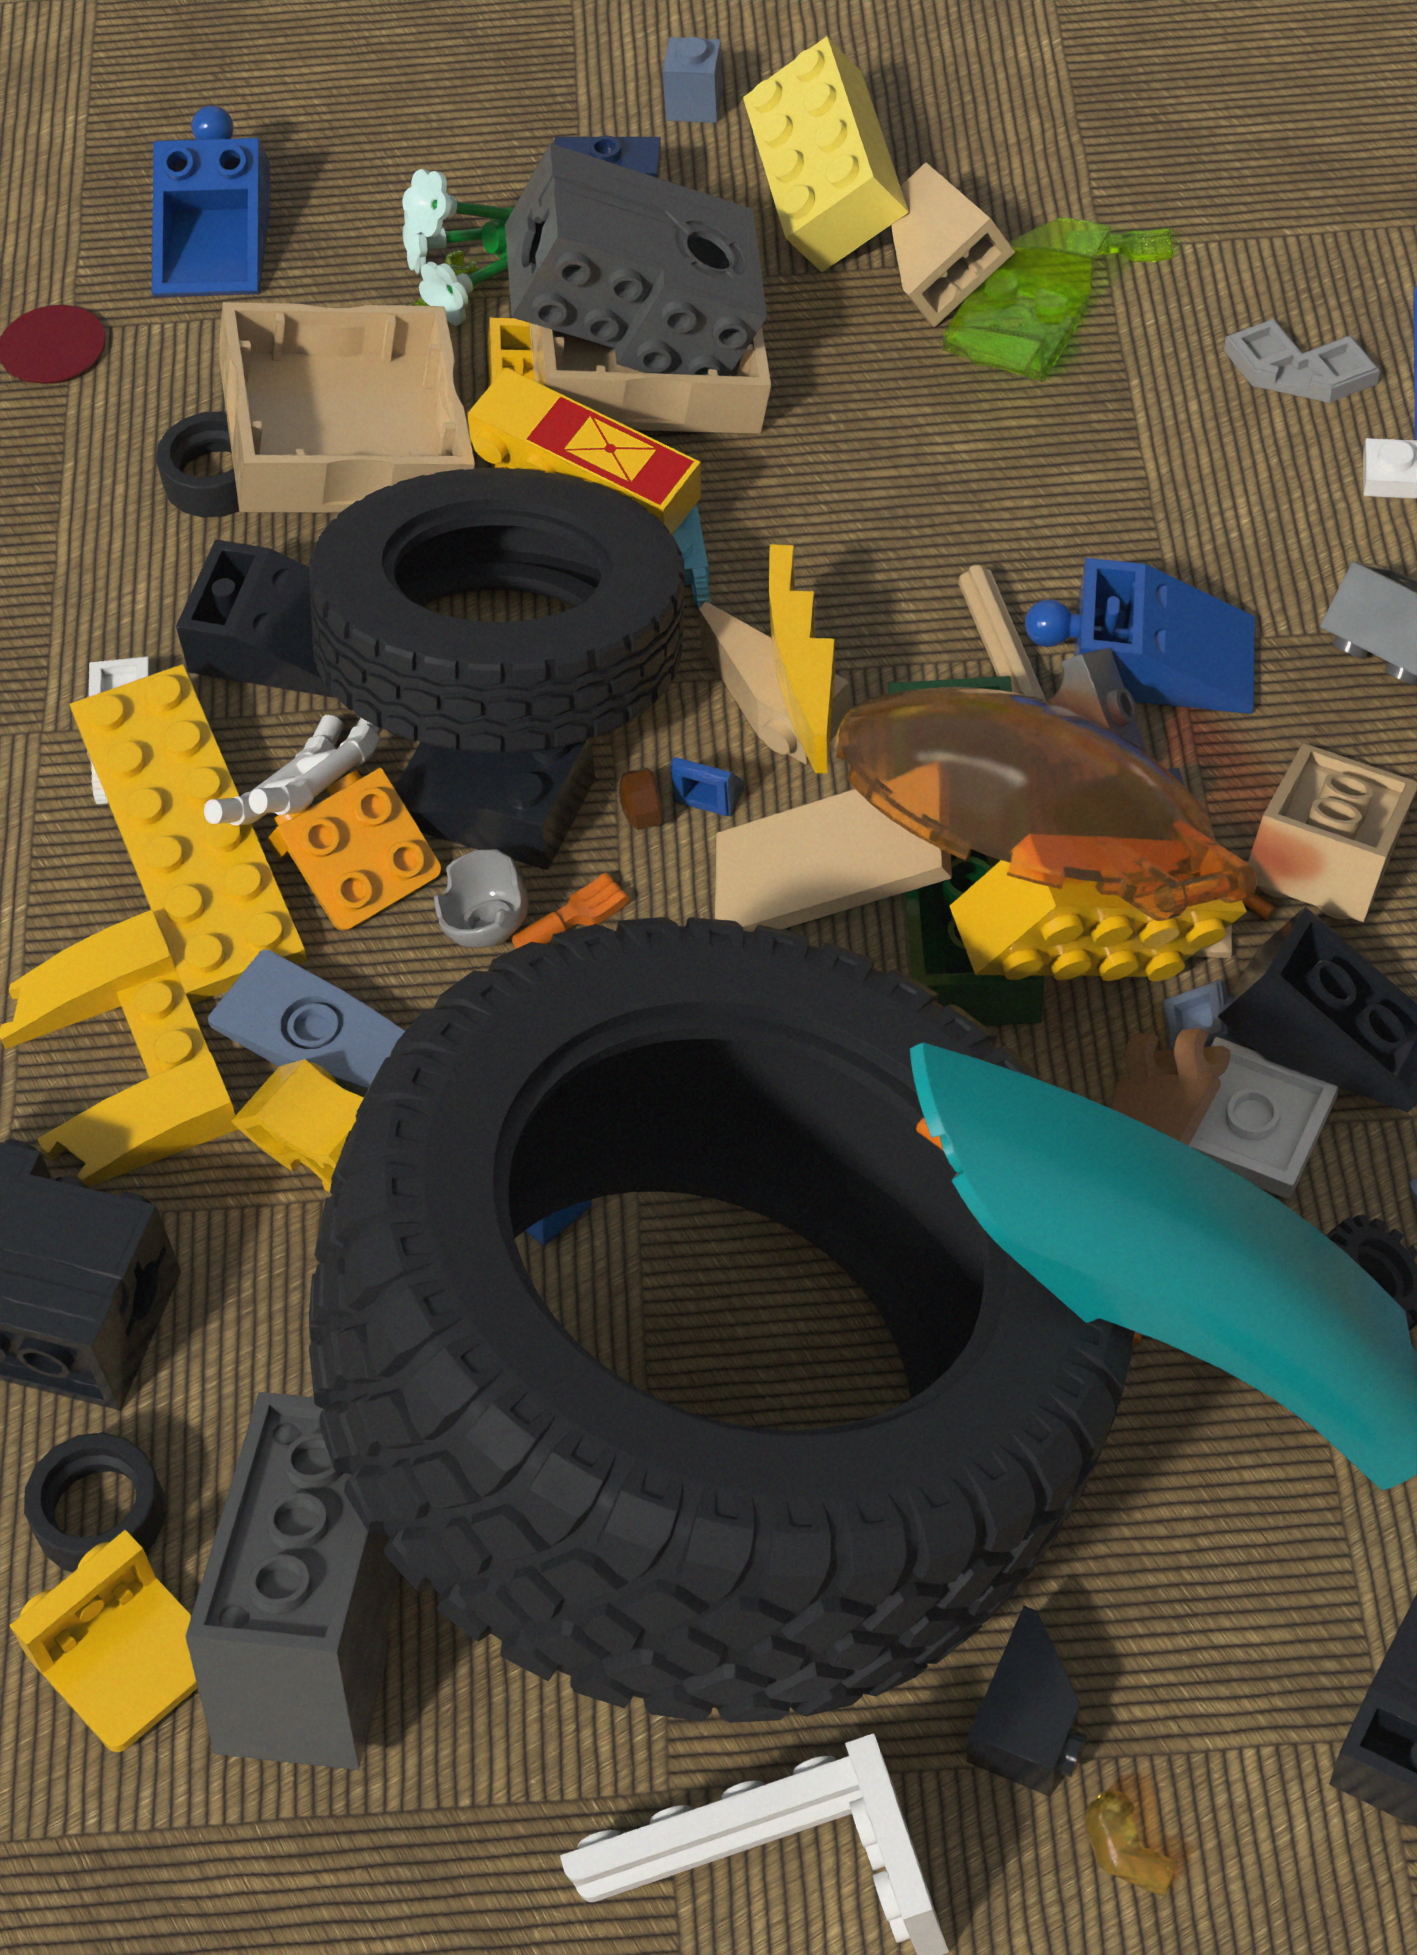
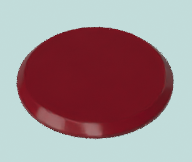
M70 305L40 307L21 315L5 329L0 338V361L11 375L27 382L57 383L83 373L98 360L105 347V331L100 320L85 309Z

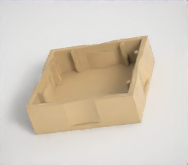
M223 302L218 354L239 512L340 513L357 500H362L366 495L403 480L421 475L427 476L436 472L474 469L475 462L464 406L459 400L453 381L455 359L444 306L364 305L350 308H325L290 303Z
M529 323L535 382L634 430L761 434L771 389L762 327L730 375L718 376L717 370L713 369L708 370V375L644 373L617 365L615 348Z

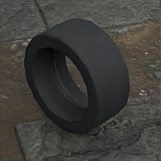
M201 412L184 418L169 428L158 443L156 462L163 488L169 501L184 513L205 518L223 517L239 511L234 468L214 477H195L182 472L188 463L199 456L211 452L232 453L226 412Z
M104 1432L77 1435L54 1446L35 1465L25 1487L24 1514L44 1554L63 1570L74 1572L78 1569L80 1561L88 1551L100 1543L112 1541L124 1530L137 1541L146 1553L156 1542L165 1521V1494L146 1453L130 1440ZM110 1471L123 1474L132 1481L136 1490V1500L131 1512L118 1526L97 1536L80 1538L68 1535L59 1528L55 1519V1508L61 1495L74 1482L93 1473Z

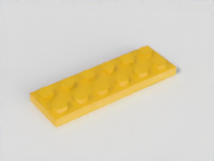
M181 664L70 703L73 717L150 909L153 910L170 951L175 969L190 1005L229 991L262 950H270L296 965L307 962L304 946L252 824H211L205 818L204 807L207 801L211 799L238 797L239 794L184 665Z

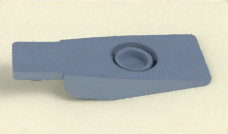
M267 949L258 953L208 1016V1022L212 1029L275 1065L281 1066L306 1059L308 1062L316 1063L326 1069L340 1087L362 1097L368 1091L385 1058L390 1057L397 1040L405 1032V1030L350 994Z

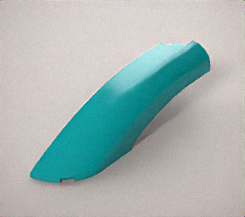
M923 1042L910 1048L914 1083L931 1138L940 1136L944 1153L953 1169L957 1172L951 1181L963 1201L990 1237L1085 1323L1101 1318L1165 1342L1225 1370L1272 1397L1315 1428L1382 1491L1397 1486L1417 1474V1352L1411 1345L1406 1312L1347 1253L1285 1204L1247 1179L1203 1153L1129 1116L1073 1092L974 1057Z

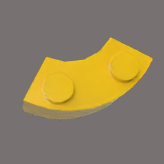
M303 1059L279 1066L231 1122L264 1152L292 1172L301 1163L309 1167L323 1181L324 1190L330 1192L333 1172L347 1135L356 1122L357 1110L364 1097L343 1089L326 1069L316 1063Z

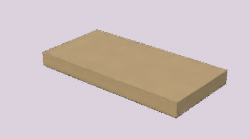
M938 762L716 833L715 919L736 921L743 927V931L754 932L757 925L784 929L951 879L948 773Z

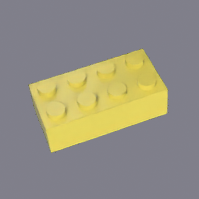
M827 36L810 49L801 52L795 60L769 79L760 82L751 92L743 97L785 238L819 271L824 272L909 213L863 74Z

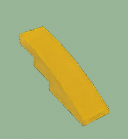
M770 544V625L778 682L793 729L815 773L828 774L835 688L834 639L814 638V591H795L794 545Z

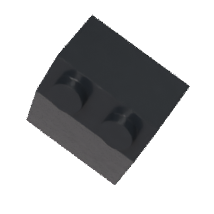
M591 738L583 742L558 748L551 747L544 750L516 753L512 751L501 753L469 752V750H452L420 742L394 789L421 833L477 850L498 849L512 857L515 861L549 870L596 779Z
M1305 906L1257 949L1217 1017L1230 1027L1238 1039L1249 1044L1268 1061L1409 1112L1417 1105V1004Z

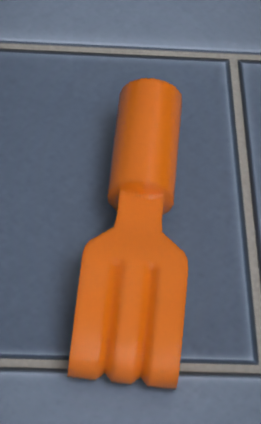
M603 873L587 886L573 893L567 905L556 912L549 913L512 935L513 945L517 949L530 942L547 944L551 941L553 934L565 932L577 924L585 926L599 924L623 908L629 902L630 897L624 890H621V887L614 882L608 873Z

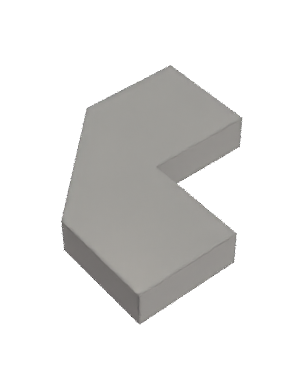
M1271 319L1225 338V353L1249 383L1255 387L1331 403L1378 384L1380 369L1351 335L1302 353L1276 320Z

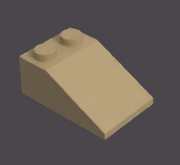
M1302 743L1263 814L1242 880L1258 885L1261 891L1277 898L1292 897L1318 906L1321 912L1336 919L1352 918L1364 922L1417 793V781Z

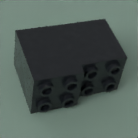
M9 1139L4 1143L0 1142V1380L121 1411L181 1274L157 1206L145 1197L132 1192H120L114 1195L90 1189L84 1183L70 1177H57L53 1180L40 1151L19 1140Z

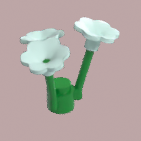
M419 169L413 174L411 187L405 191L403 196L405 220L403 242L407 250V261L411 271L415 270L417 274L421 273L423 281L419 284L422 299L430 306H444L447 322L458 326L466 320L464 307L468 304L467 294L472 292L473 286L508 269L505 223L515 206L504 208L456 201L454 196L448 195L446 192L447 181L443 173ZM454 214L491 218L490 221L483 225V228L445 231L442 227L443 220L447 217H453ZM478 240L483 241V245L488 253L502 258L469 275L465 273L455 275L453 269L446 263L440 265L432 261L426 263L427 250L443 249L446 247V243Z

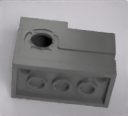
M552 143L549 144L505 223L512 318L615 348L617 365L644 373L708 375V370L713 369L717 370L718 376H729L767 318L753 209Z
M259 1392L185 1635L213 1752L216 1755L359 1770L390 1646L387 1627L401 1573L384 1555L385 1546L391 1538L388 1534H369L344 1492L345 1482L352 1475L335 1471L319 1426L320 1413L325 1409L315 1405L314 1397Z

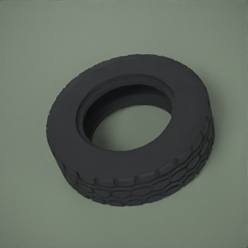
M505 467L450 470L403 480L392 486H386L372 492L362 500H357L338 514L337 519H333L315 543L309 566L314 662L328 689H331V693L349 710H353L357 716L378 728L382 727L389 733L415 742L420 741L426 743V745L452 750L461 749L469 750V752L488 753L538 751L545 748H558L583 742L591 737L596 738L615 730L625 722L629 723L651 707V703H656L675 678L681 662L683 641L685 569L682 552L673 535L669 534L670 532L667 527L653 513L650 514L645 507L627 496L623 497L617 491L594 482L584 481V479L559 473H547L540 470L505 469ZM515 590L555 598L574 606V608L555 615L526 621L482 622L450 617L426 609L422 605L445 596L463 592Z

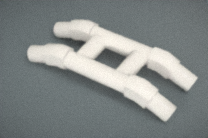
M324 715L313 737L308 738L304 749L296 754L292 761L260 785L238 797L207 801L204 807L206 820L211 824L230 823L232 825H247L258 821L267 813H276L277 815L299 813L313 802L314 797L353 767L362 765L372 757L381 739L379 734L382 727L378 728L360 718L357 726L352 728L348 738L336 749L334 746L344 727L343 723L335 716Z

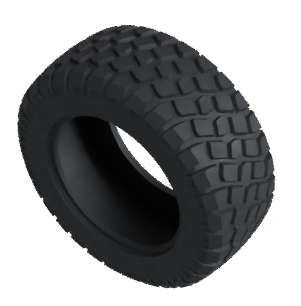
M666 917L619 920L615 932L613 929L593 924L553 934L549 945L530 942L492 959L488 971L473 970L439 996L434 1009H424L397 1040L390 1057L385 1058L357 1110L356 1122L347 1135L331 1178L330 1194L332 1196L325 1200L314 1253L320 1264L317 1265L316 1273L312 1274L309 1332L312 1342L309 1345L314 1403L316 1406L325 1409L319 1416L320 1430L334 1470L352 1475L345 1482L344 1492L369 1534H388L391 1539L385 1546L384 1555L415 1590L419 1592L435 1588L442 1595L437 1607L440 1613L478 1642L490 1634L502 1640L501 1657L546 1681H549L556 1670L571 1676L570 1686L573 1692L621 1708H625L632 1697L635 1696L644 1699L645 1709L651 1715L704 1721L711 1714L712 1708H717L720 1716L729 1723L781 1720L790 1712V1707L796 1713L810 1716L853 1705L863 1697V1694L876 1697L917 1677L928 1668L927 1663H939L982 1627V1624L1004 1605L1053 1544L1064 1520H1068L1085 1490L1091 1473L1094 1471L1113 1425L1117 1405L1121 1401L1134 1347L1132 1343L1135 1331L1101 1318L1085 1323L1006 1253L983 1229L951 1181L957 1172L949 1163L944 1151L916 1131L917 1125L924 1118L914 1083L910 1048L923 1042L974 1057L1041 1081L1043 1080L1016 1052L1006 1047L997 1048L995 1044L998 1036L963 1009L955 1005H947L946 1007L937 1003L939 993L897 970L891 969L885 974L874 969V959L832 943H825L822 948L809 945V939L806 935L763 925H757L754 932L743 931V927L736 921L688 917L686 926H678L676 922ZM631 1192L691 1194L720 1200L751 1210L789 1228L814 1244L840 1265L862 1288L877 1308L892 1334L904 1365L909 1385L910 1400L880 1415L851 1424L803 1430L753 1428L721 1422L683 1410L657 1399L628 1383L601 1364L576 1342L554 1317L538 1294L524 1267L515 1238L540 1220L577 1203L603 1196Z

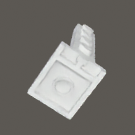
M874 1733L845 1743L849 1756L836 1760L833 1756H820L807 1760L793 1770L792 1776L766 1785L762 1781H747L727 1789L721 1795L722 1800L696 1809L688 1805L664 1809L651 1817L650 1825L623 1834L617 1830L597 1832L581 1840L577 1850L560 1855L564 1872L575 1885L581 1897L588 1902H596L852 1814L873 1871L886 1867V1871L872 1876L896 1943L911 1939L917 1955H943L949 1953L892 1779Z

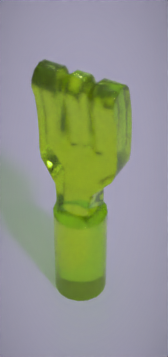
M1161 228L1156 230L1129 231L1124 234L1066 233L1065 255H1108V253H1119L1125 255L1133 262L1167 260L1173 256L1171 231L1169 228Z

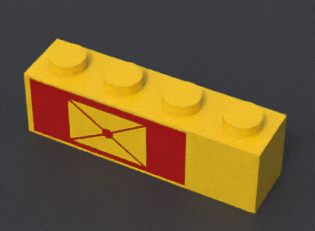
M507 367L503 369L468 412L472 450L477 452L487 462L501 464L510 469L521 468L540 470L553 474L559 473L584 479V481L590 483L594 482L617 491L623 497L627 496L645 507L650 514L653 513L667 527L670 532L669 534H674L701 498L700 461Z

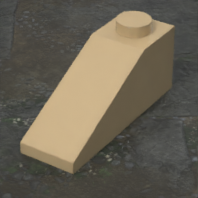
M705 602L699 608L701 646L757 736L773 751L783 755L788 754L803 764L808 765L810 761L793 729L778 682L772 638L714 605ZM835 674L831 739L850 720L849 681Z

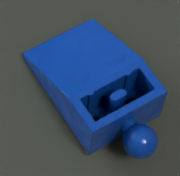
M215 105L204 106L195 113L191 123L192 133L196 140L153 141L152 295L154 297L260 294L270 216V161L259 138L231 139L234 125L231 116L226 110Z
M1086 558L1076 614L1070 613L1063 603L1053 599H1045L1035 603L1026 614L1025 630L1029 638L1037 645L1054 647L1063 643L1068 637L1075 638L1074 657L1082 653L1111 648L1123 686L1131 693L1135 702L1246 714L1252 713L1254 701L1255 616L1147 564Z

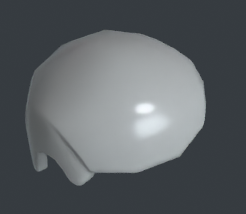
M481 849L471 851L453 860L447 866L448 883L446 890L442 895H434L436 915L439 918V925L448 939L468 948L494 947L504 943L522 925L529 910V897L525 882L514 859L498 849Z

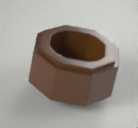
M646 767L624 772L619 783V798L622 811L628 822L637 830L661 825V822L664 821L663 810L653 771Z

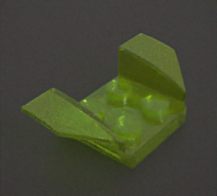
M1061 217L1010 241L1009 244L1015 253L966 297L943 334V351L968 358L974 365L999 368L1045 382L1087 311L1092 290L1094 258L1111 232V226Z

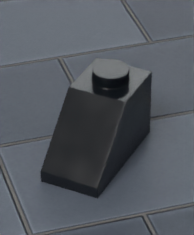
M1023 1605L969 1732L967 1763L1050 1797L1060 1773L1071 1778L1074 1775L1085 1747L1087 1735L1077 1731L1080 1702L1037 1610Z

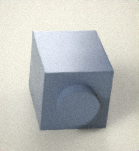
M669 37L663 67L666 121L717 123L723 93L721 39Z

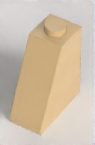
M925 162L900 186L909 213L894 222L891 228L903 290L925 319L935 327L1011 257L1015 251L988 215Z

